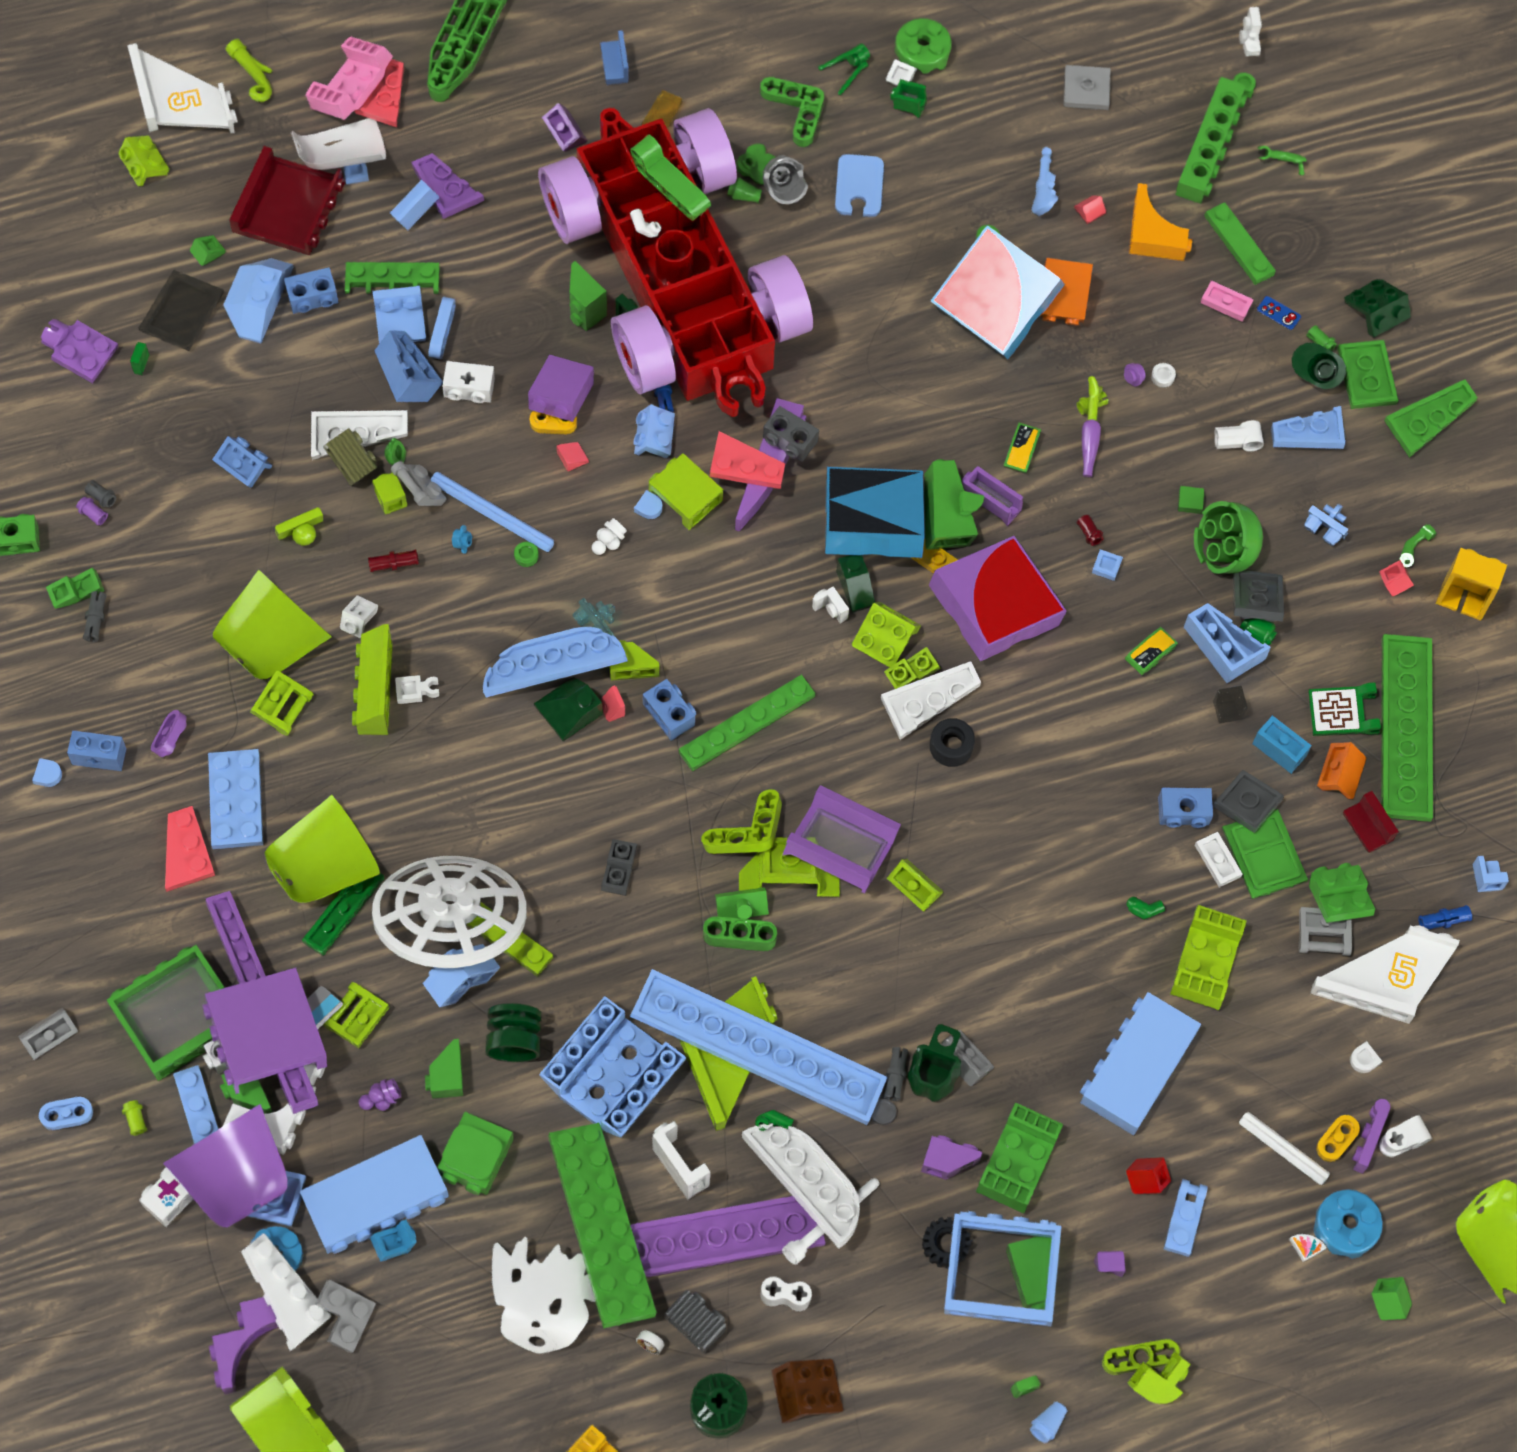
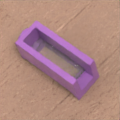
M979 466L972 472H967L963 477L964 491L984 495V501L981 506L1002 519L1006 526L1021 512L1023 496Z

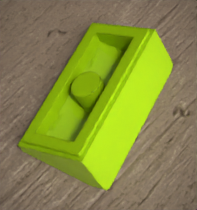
M902 859L887 877L895 887L923 912L943 893L942 889L908 859Z

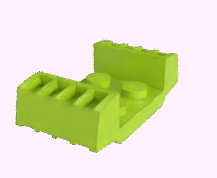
M1197 905L1170 995L1219 1010L1225 997L1228 978L1247 920Z

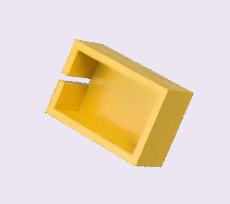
M1460 548L1443 581L1435 604L1456 611L1465 589L1468 593L1461 613L1481 621L1499 590L1507 564L1501 563L1496 558L1482 556L1474 550Z

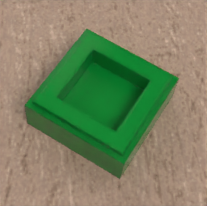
M138 342L130 359L134 374H143L150 356L145 343Z

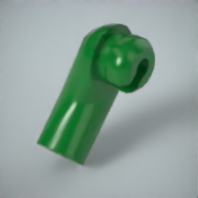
M1133 896L1126 902L1128 910L1141 919H1148L1165 912V907L1161 900L1147 904Z
M770 1110L756 1118L755 1126L760 1127L761 1124H773V1126L783 1127L788 1130L789 1126L792 1127L795 1119L776 1110ZM764 1127L759 1128V1131L767 1130Z

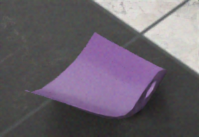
M261 1104L163 1163L201 1209L221 1227H229L253 1213L255 1205L259 1204L261 1205L259 1208L279 1197L285 1193L288 1185L286 1171Z

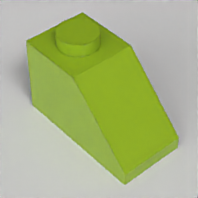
M619 640L628 661L609 666L611 680L659 677V662L634 642Z

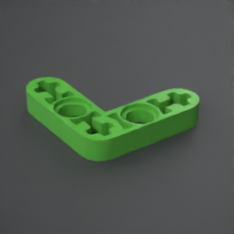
M774 77L763 79L760 85V94L764 99L800 107L793 130V141L800 147L809 146L814 139L823 108V91L817 87ZM794 90L798 95L796 97H789L786 95V92ZM813 96L817 97L815 101L811 100ZM810 113L813 114L815 118L813 120L807 121L802 116L804 114ZM803 127L807 128L805 137L801 138Z

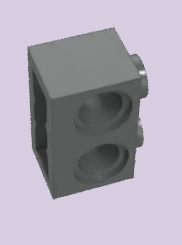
M779 406L763 426V438L769 445L777 446L784 450L789 457L797 458L803 462L818 442L819 429ZM776 428H783L784 430H783V431H777V430H775V429H776ZM802 440L804 443H797L795 441Z

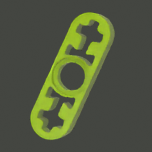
M1170 1339L1112 1348L1105 1353L1102 1359V1366L1111 1375L1136 1372L1141 1364L1134 1360L1133 1355L1135 1351L1143 1350L1148 1355V1362L1146 1364L1152 1368L1164 1367L1170 1359H1167L1166 1355H1158L1155 1358L1157 1362H1153L1154 1354L1151 1348H1154V1353H1158L1164 1349V1346H1167L1168 1350H1173L1174 1352L1171 1354L1170 1359L1175 1352L1180 1355V1349L1177 1343ZM1125 1352L1129 1353L1128 1361L1120 1362L1118 1368L1108 1363L1112 1355H1115L1116 1359H1124L1126 1357Z

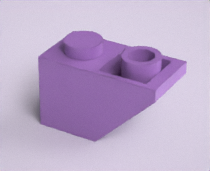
M932 1136L921 1172L947 1180L979 1164L982 1152L977 1151V1147L970 1144L959 1145L953 1143L952 1139L946 1136Z

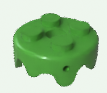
M920 18L911 20L900 28L895 42V54L900 62L917 68L924 74L929 73L935 68L942 70L946 66L951 51V38L949 32L942 24L931 19ZM925 40L929 45L921 46L918 42Z

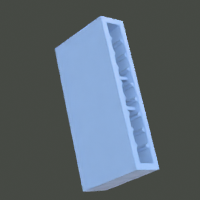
M1149 992L1144 999L1140 997L1137 999L1132 1008V1011L1135 1012L1131 1020L1126 1017L1119 1029L1122 1032L1118 1040L1112 1039L1106 1049V1052L1110 1054L1105 1061L1099 1060L1093 1070L1096 1073L1095 1078L1092 1082L1087 1080L1080 1091L1083 1094L1081 1104L1133 1136L1201 1026L1199 1022Z
M421 1135L300 1191L327 1254L342 1252L348 1247V1244L356 1240L358 1242L365 1241L372 1236L373 1232L380 1229L383 1231L390 1229L397 1224V1221L405 1217L406 1219L414 1218L421 1213L420 1210L428 1206L431 1208L437 1207L445 1202V1198L449 1197L445 1184Z

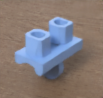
M1326 504L1323 510L1330 514L1329 516L1313 505L1309 509V516L1304 527L1314 534L1321 524L1328 528V531L1322 538L1326 543L1334 546L1341 538L1345 539L1348 535V529L1335 521L1337 519L1343 523L1347 517L1340 513L1343 506L1337 504L1335 508H1332Z

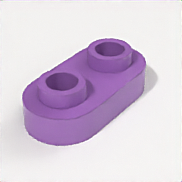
M173 710L163 721L151 745V751L159 757L168 756L174 751L179 735L187 726V717L179 710Z

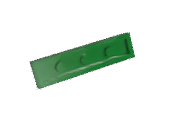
M380 873L342 889L302 939L303 944L324 956L384 880V875Z

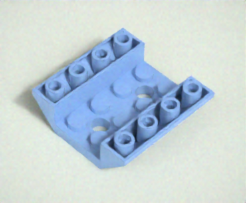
M604 996L539 1076L560 1099L593 1124L600 1123L603 1131L622 1138L685 1061L686 1057L667 1042L662 1046L626 1019L625 1011ZM627 1048H632L636 1051L637 1055L635 1058L628 1060L622 1056V1052ZM595 1087L602 1088L604 1090L603 1097L600 1099L592 1098L590 1096L591 1089Z

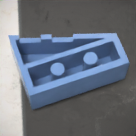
M389 331L374 350L396 402H428L443 383L406 331Z

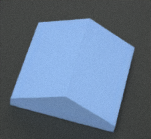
M286 1171L288 1185L285 1193L259 1208L261 1205H255L253 1207L254 1212L248 1216L291 1226L300 1207L302 1198L300 1191L304 1189L306 1175Z

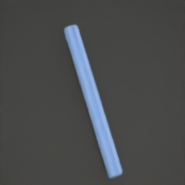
M435 472L432 476L431 481L439 485L442 491L542 550L549 552L554 545L552 538L440 472Z

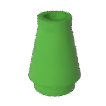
M738 177L736 182L729 186L727 195L731 196V199L758 203L762 190Z

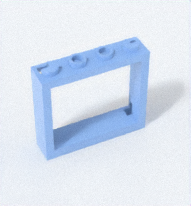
M972 1211L955 1214L944 1314L1052 1326L1061 1226L1056 1225L1055 1222H1048V1220L1032 1223L1029 1222L1028 1218L1014 1217L1013 1220H1005L1002 1215L987 1214V1217H979ZM969 1228L1052 1238L1045 1310L954 1300L961 1229Z

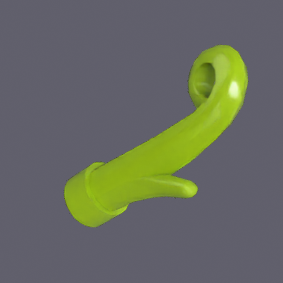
M240 39L232 40L226 46V52L258 84L250 88V97L257 102L267 101L272 95V88L263 71L271 74L272 69L255 59L246 50L245 45Z

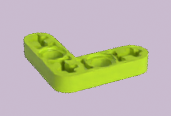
M768 789L759 794L751 827L714 828L703 833L701 841L706 852L721 854L764 852L769 850L775 841L782 808L779 793L776 790ZM766 817L772 818L767 823H760ZM743 837L741 842L732 843L735 838Z

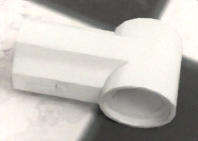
M1251 420L1243 422L1240 426L1215 428L1214 441L1217 449L1243 447L1245 451H1256L1264 446L1261 426L1258 421Z

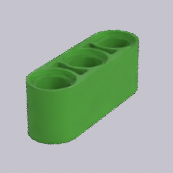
M715 916L705 921L703 939L708 945L714 947L769 951L776 944L777 929L774 924L768 921ZM711 928H718L721 933L712 935L708 931ZM737 930H742L746 933V936L739 938L733 933ZM761 933H769L772 937L768 940H763L759 935Z

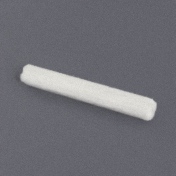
M1246 1112L1240 1119V1125L1318 1184L1322 1185L1328 1179L1330 1173L1253 1114Z

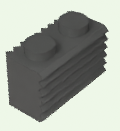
M686 1290L665 1312V1319L702 1353H706L726 1331V1325L724 1324L726 1320L715 1309L711 1312L704 1305L706 1301L697 1292L694 1291L691 1294Z

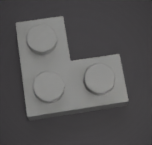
M327 1280L315 1304L338 1316L327 1342L349 1353H353L376 1303L332 1280Z

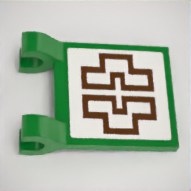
M1366 683L1356 687L1308 690L1313 736L1356 733L1367 735L1380 734V719L1376 718L1365 721L1362 698L1375 699V693H1377L1376 683Z

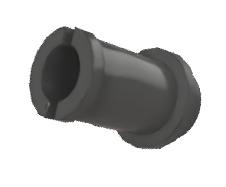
M91 480L85 487V493L99 501L102 507L109 508L116 501L114 491L105 489L95 480Z

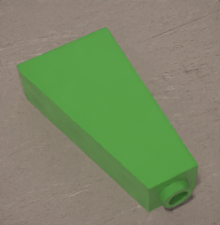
M935 460L924 474L926 549L969 547L978 536L972 513L964 516L960 515L959 494L964 491L955 460Z

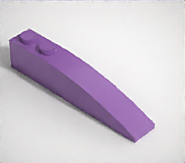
M776 399L771 416L781 406L806 421L807 416L803 415L804 405ZM776 428L775 430H777V431H783L784 429H783V428ZM763 438L759 451L785 463L786 466L789 456L785 451L777 446L769 445ZM747 484L736 516L735 530L740 531L768 498L773 488Z

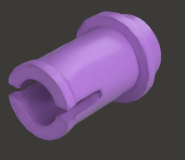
M81 498L76 505L78 512L85 514L97 526L102 525L107 520L108 514L95 505L92 498Z

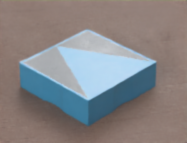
M827 467L825 554H877L888 557L922 558L924 546L923 471Z

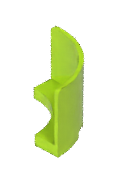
M283 1367L230 1406L232 1413L261 1452H345L313 1408L307 1410L311 1406Z

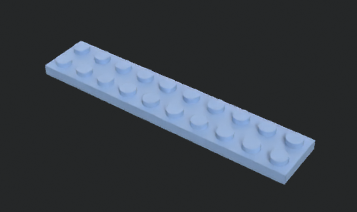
M653 969L630 1016L865 1125L869 1123L887 1080L886 1076Z

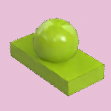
M320 507L276 525L275 533L278 540L292 535L293 540L297 544L302 546L310 545L316 538V531L313 526L323 522V514Z

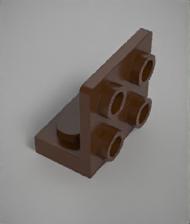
M832 1359L789 1361L772 1370L782 1423H791L806 1415L834 1414L843 1411Z

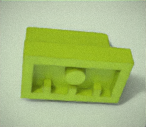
M875 602L853 640L852 646L884 665L892 667L898 662L911 636L918 633L921 625L887 605Z

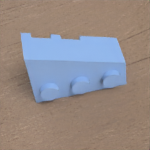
M1207 603L1187 616L1184 628L1221 677L1228 683L1266 660L1271 647L1257 641L1251 636L1250 632L1247 630L1243 631L1232 623L1233 620Z

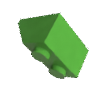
M574 261L571 264L569 291L570 318L576 326H581L587 331L607 316L606 290Z

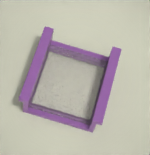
M820 785L810 809L796 832H791L783 855L791 854L861 888L862 892L865 893L891 849L901 824Z

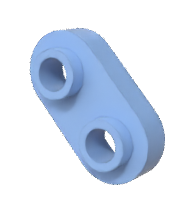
M84 1097L46 1103L40 1109L39 1119L42 1125L49 1130L83 1125L91 1120L93 1107ZM84 1109L83 1115H76L77 1110ZM58 1114V1118L55 1121H50L51 1115Z

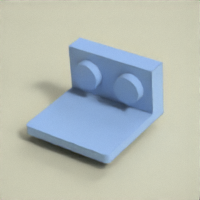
M420 286L373 291L379 344L389 331H406L413 342L426 340Z

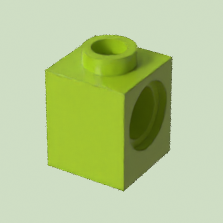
M386 473L373 480L375 494L385 515L407 507L406 495L397 476L393 473Z

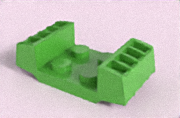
M1015 1102L976 1192L1024 1214L1063 1124Z

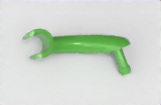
M1267 146L1257 147V149L1264 148L1266 150L1265 156L1258 157L1259 159L1274 158L1298 163L1299 174L1304 175L1303 162L1307 161L1304 156L1285 151L1270 150Z
M1431 525L1423 526L1417 534L1405 542L1400 556V560L1405 567H1410L1414 563L1415 546L1424 538L1430 541L1436 536V531Z

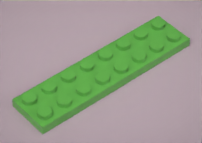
M1383 634L1381 805L1388 816L1394 819L1429 822L1433 819L1432 638Z
M600 1123L550 1132L548 1136L603 1328L655 1317V1306Z

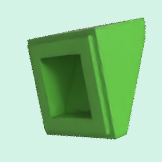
M214 235L195 238L190 248V252L201 266L210 263L226 252Z

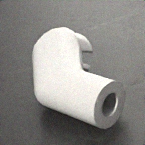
M640 209L633 210L630 213L638 233L652 238L656 237L661 231V226L658 222H645Z

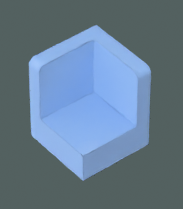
M1478 856L1474 861L1473 869L1478 892L1504 889L1509 882L1507 872H1500L1498 861H1484V856Z

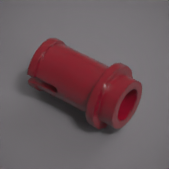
M1084 515L1077 520V525H1079L1086 536L1085 541L1087 544L1096 546L1103 541V532L1097 529L1090 515Z

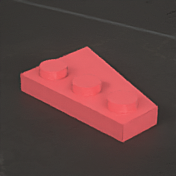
M391 59L385 69L384 77L363 105L355 110L356 114L397 128L404 75L403 62Z
M719 431L710 477L781 489L785 463Z
M193 806L168 814L166 892L215 876Z

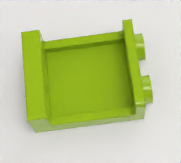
M684 453L678 458H672L663 471L655 473L649 480V492L657 494L682 517V524L688 530L723 501V489Z

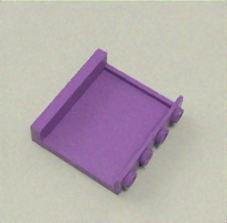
M296 968L205 994L206 1004L202 1005L206 1020L211 1019L213 1025L209 1027L213 1042L218 1041L220 1048L216 1049L221 1064H226L227 1070H224L225 1079L228 1086L233 1085L235 1094L239 1093L240 1084L315 1063L317 1070L327 1067L326 1052Z

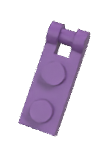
M1385 1099L1377 1100L1370 1109L1369 1114L1372 1121L1370 1124H1365L1361 1137L1365 1138L1362 1147L1357 1146L1352 1160L1356 1161L1353 1170L1362 1174L1370 1163L1390 1110V1104Z

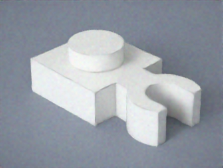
M420 675L395 678L398 704L423 702L422 695H427L431 698L439 696V689L431 690L429 688L431 685H438L437 677H429L421 682Z

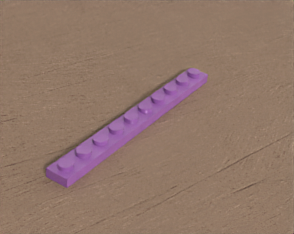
M227 891L205 898L207 908L238 983L241 984L265 977L231 892ZM304 1066L276 1074L293 1114L318 1106L317 1097Z

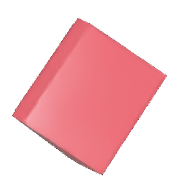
M1093 195L1074 206L1075 210L1087 224L1106 214L1101 196Z

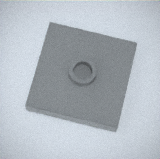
M1066 65L1063 107L1108 110L1110 68Z

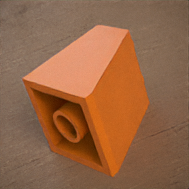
M1046 258L1044 267L1058 276L1065 285L1048 308L1040 315L1042 320L1056 322V319L1065 320V324L1076 326L1079 325V322L1083 323L1093 264Z

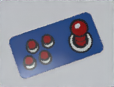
M1266 296L1257 308V311L1290 330L1295 327L1301 318L1300 314L1269 296Z

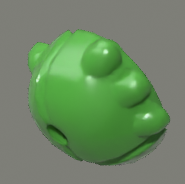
M393 438L386 446L384 455L387 462L393 466L398 461L404 463L406 450L401 441Z

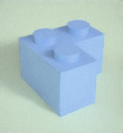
M480 944L473 946L474 951L484 948L485 946L484 944ZM451 949L444 955L462 954L463 950ZM492 958L488 961L466 967H434L429 971L428 974L430 976L424 981L423 985L438 1006L444 1007L457 1003L470 987L486 984L499 970L500 966Z

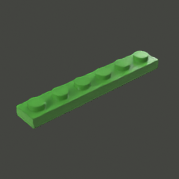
M801 674L679 748V754L693 772L813 699L815 692Z

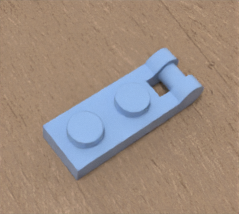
M1181 1180L1164 1250L1187 1257L1190 1256L1208 1186L1202 1184L1197 1186L1190 1184L1189 1180ZM1186 1194L1196 1196L1195 1202L1185 1200Z

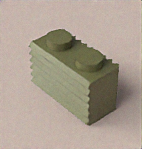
M348 428L326 443L323 448L346 478L349 485L352 486L377 468L375 465L377 460L371 451H365L361 445L363 440L360 435Z

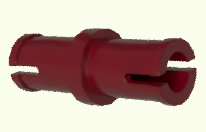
M416 549L400 553L392 551L388 555L368 557L370 572L391 568L394 571L398 570V567L419 565Z

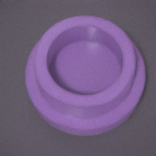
M1138 363L1126 365L1124 369L1125 380L1132 386L1140 385L1146 376L1144 368Z

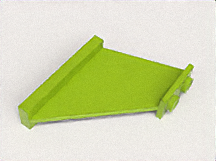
M756 976L752 977L747 985L725 1001V1003L775 1025V1020H777L774 1007L772 1005L768 1006L765 999L768 997L764 983L759 984ZM679 1039L715 1131L724 1129L750 1071Z

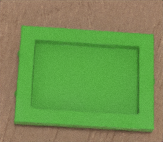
M1278 809L1272 812L1255 833L1238 822L1222 827L1252 899L1308 882V878Z

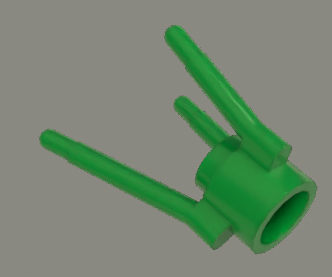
M862 43L818 67L819 70H823L846 58L852 66H858L838 91V95H842L857 75L868 66L866 61L870 58V52Z

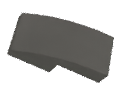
M612 839L601 891L626 896L637 849L636 843Z

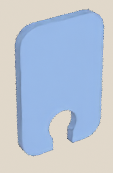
M850 154L839 158L835 209L838 213L852 215L850 203L856 198L862 199L866 203L863 209V216L875 217L880 213L884 169L882 159L875 156Z

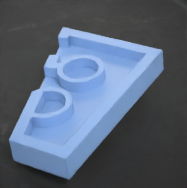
M1341 406L1334 407L1332 411L1322 413V411L1314 412L1313 416L1301 418L1297 416L1272 423L1273 447L1344 449L1345 436Z

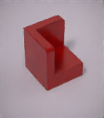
M1164 1157L1136 1159L1126 1170L1133 1194L1161 1193L1171 1182Z

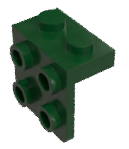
M1382 279L1372 280L1369 284L1352 291L1344 297L1347 305L1365 315L1368 334L1372 337H1376L1411 318L1408 294Z

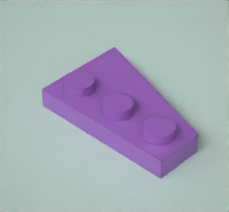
M433 153L412 162V168L420 181L423 180L439 196L434 205L443 219L484 201V196L479 191L476 192L469 186L468 182L456 176L452 169Z

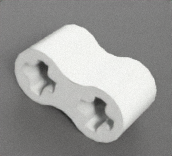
M769 1277L761 1286V1299L768 1306L784 1304L792 1310L803 1311L810 1304L812 1292L810 1287L804 1282L788 1284L780 1278ZM771 1287L776 1288L775 1296H770ZM797 1292H802L801 1301L796 1300Z

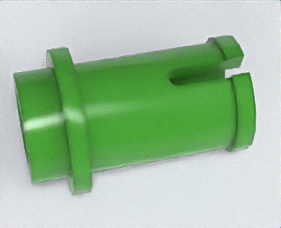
M1317 325L1313 326L1308 331V334H1306V337L1314 343L1320 344L1331 351L1336 347L1335 339L1328 337Z

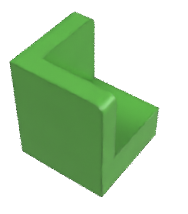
M1404 1278L1378 1279L1371 1294L1380 1319H1406L1412 1306V1301Z

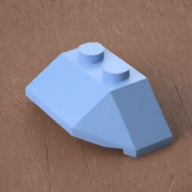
M270 258L239 267L223 305L240 338L262 343L284 291V278L290 276L294 267L293 264Z

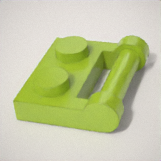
M276 670L250 713L274 727L281 734L288 736L292 730L293 722L306 702H310L314 694ZM294 692L298 695V698L282 721L276 716L291 693Z
M351 982L347 988L349 991L341 1000L343 1003L342 1007L323 1026L359 1049L387 1012L389 1005L360 985ZM360 997V1002L342 1026L337 1022L355 998Z

